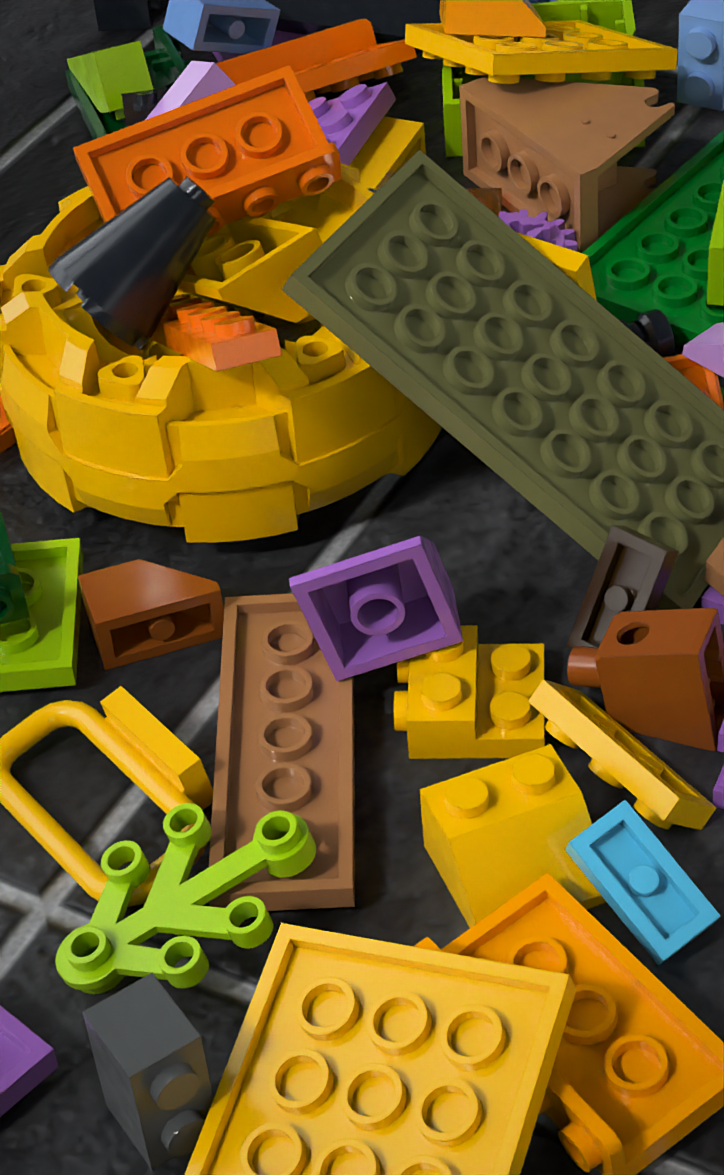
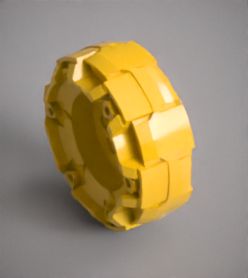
M341 163V180L334 182L325 191L312 196L303 194L282 202L271 212L259 217L314 227L317 229L322 243H324L374 192L361 184L358 168ZM88 186L59 201L60 213L49 223L40 235L32 236L9 257L7 264L0 265V396L6 418L14 429L21 459L30 475L46 493L73 513L90 507L123 519L141 523L184 527L187 543L244 541L284 534L298 530V519L301 513L318 509L354 494L384 475L393 473L405 476L429 450L442 426L316 319L302 324H295L290 321L213 302L214 307L226 306L228 312L239 311L240 316H253L254 321L276 328L282 352L281 356L220 371H215L153 340H150L142 350H139L135 344L131 347L123 342L81 307L83 301L76 294L79 288L73 284L66 292L55 281L48 270L50 264L58 256L104 224ZM177 291L174 296H176V295H182V294H186V293H182V292ZM190 295V298H191V299H192V298H199V297ZM201 298L202 303H204V302H212V301L205 300V299H202V298Z

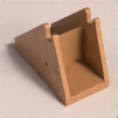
M488 76L459 86L464 175L512 213H519L521 209H527L529 217H536L541 212H547L549 222L561 218L565 220V229H574L577 252H584L655 190L648 187L657 182L656 170L617 166V161L674 116V103H668L660 107H651V105L658 103V89L566 81L542 82L520 78L519 83L499 84L489 82Z

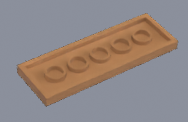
M293 593L225 597L209 867L253 841L255 828L260 819L266 814L278 810L296 814L306 822L316 843V854L312 863L297 875L280 878L270 875L263 868L209 901V906L226 908L237 898L254 896L264 903L267 911L355 907L354 676L336 681Z

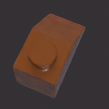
M141 559L78 575L87 621L105 671L223 638L224 608L221 590L216 581Z

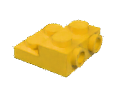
M461 625L463 642L397 662L398 683H408V691L394 692L395 731H407L409 759L512 758L545 746V716L528 702L542 679L545 680L544 643L478 644V626Z

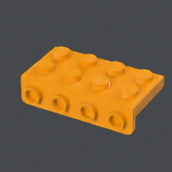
M549 873L543 875L444 948L440 949L429 937H425L413 946L570 975L577 990L539 1115L544 1112L560 1129L558 1136L563 1147L573 1161L585 1172H590L596 1167L602 1175H637L724 1106V1042Z

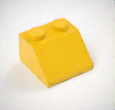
M551 744L420 789L424 847L470 928L546 873H549L585 909L606 903L605 899L565 851L568 842L591 826L592 822L580 788Z

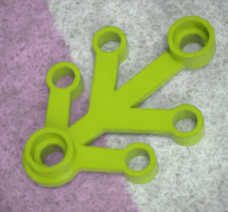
M184 803L174 807L167 813L163 821V829L170 842L145 905L125 919L123 918L133 890L147 879L150 872V864L140 846L133 841L125 840L111 845L101 858V868L108 880L90 923L72 931L58 948L55 963L59 975L68 986L87 994H100L109 991L125 975L145 977L151 973L157 979L168 980L172 986L184 989L195 986L202 981L209 969L208 958L195 938L190 936L232 940L235 945L241 948H254L263 944L273 931V921L264 903L259 898L243 896L232 901L226 908L203 905L263 868L270 875L280 878L291 877L304 871L312 863L316 854V843L306 822L300 816L288 811L278 810L270 812L257 823L253 841L187 880L199 849L205 846L211 837L212 828L203 810L198 805ZM195 824L191 829L180 832L185 826ZM133 861L127 868L118 870L124 863ZM257 917L251 925L239 927L244 920ZM157 933L183 935L170 939L161 949L138 946ZM192 956L186 965L174 968L179 960Z

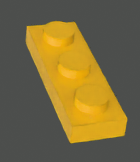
M542 679L528 702L548 719L544 727L554 738L571 748L579 749L580 747L592 758L588 764L590 770L610 785L621 789L625 787L638 798L633 805L635 810L651 823L666 830L672 824L696 830L703 829L717 807L582 691Z

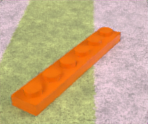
M190 294L173 297L151 340L215 371L282 355L276 328L254 321L253 316H240L239 311L228 312L226 306L214 307L213 302L202 303L201 298L191 299Z

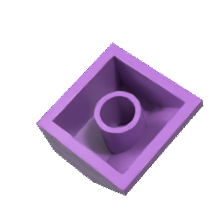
M417 536L289 578L290 588L336 681L463 642L454 588L434 542L422 536Z

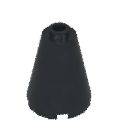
M188 176L180 184L171 177H168L58 256L48 267L49 273L66 292L73 284L79 288L76 294L83 301L81 307L123 342L131 347L135 344L139 350H142L151 340L216 220L208 211L215 201Z

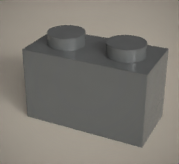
M151 973L84 1010L82 1013L106 1106L151 1170H154L174 1157H182L194 1151L213 1102V1094L200 1034L154 974Z

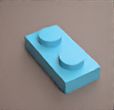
M626 800L622 801L568 842L565 848L568 855L658 966L705 931L720 917L716 909Z

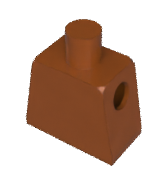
M692 608L620 612L613 616L599 648L574 646L572 648L567 666L569 683L572 686L601 689L606 713L627 731L699 749L716 751L718 734L724 719V642L718 609Z

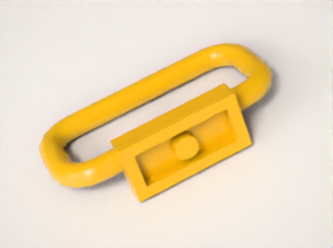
M122 686L100 701L107 717H104L95 708L84 702L63 700L49 703L33 712L0 738V803L86 893L96 901H99L108 878L101 866L12 776L10 768L19 756L58 728L75 727L166 814L174 807L184 803L196 804L202 810L213 803V788L200 758ZM195 824L185 826L181 832L191 829ZM206 845L199 849L193 865L203 855ZM165 853L150 864V872L147 879L140 886L134 888L128 907L141 905L146 902Z

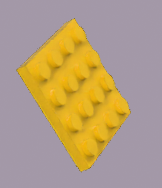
M581 20L543 21L546 26V38L444 34L442 23L406 24L405 44L423 50L422 57L444 59L443 65L465 67V73L488 75L489 82L499 84L519 83L520 75L535 74L534 79L542 82H564L566 80V73H580V78L585 80L607 81L611 80V72L625 71V77L654 79L656 77V70H676L678 49Z
M281 923L184 1175H520L577 989L569 974Z

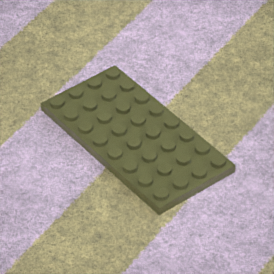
M421 150L417 151L291 274L281 290L598 561L612 525L626 526L679 551L656 610L692 609L708 586V583L705 581L706 561L724 537V410Z

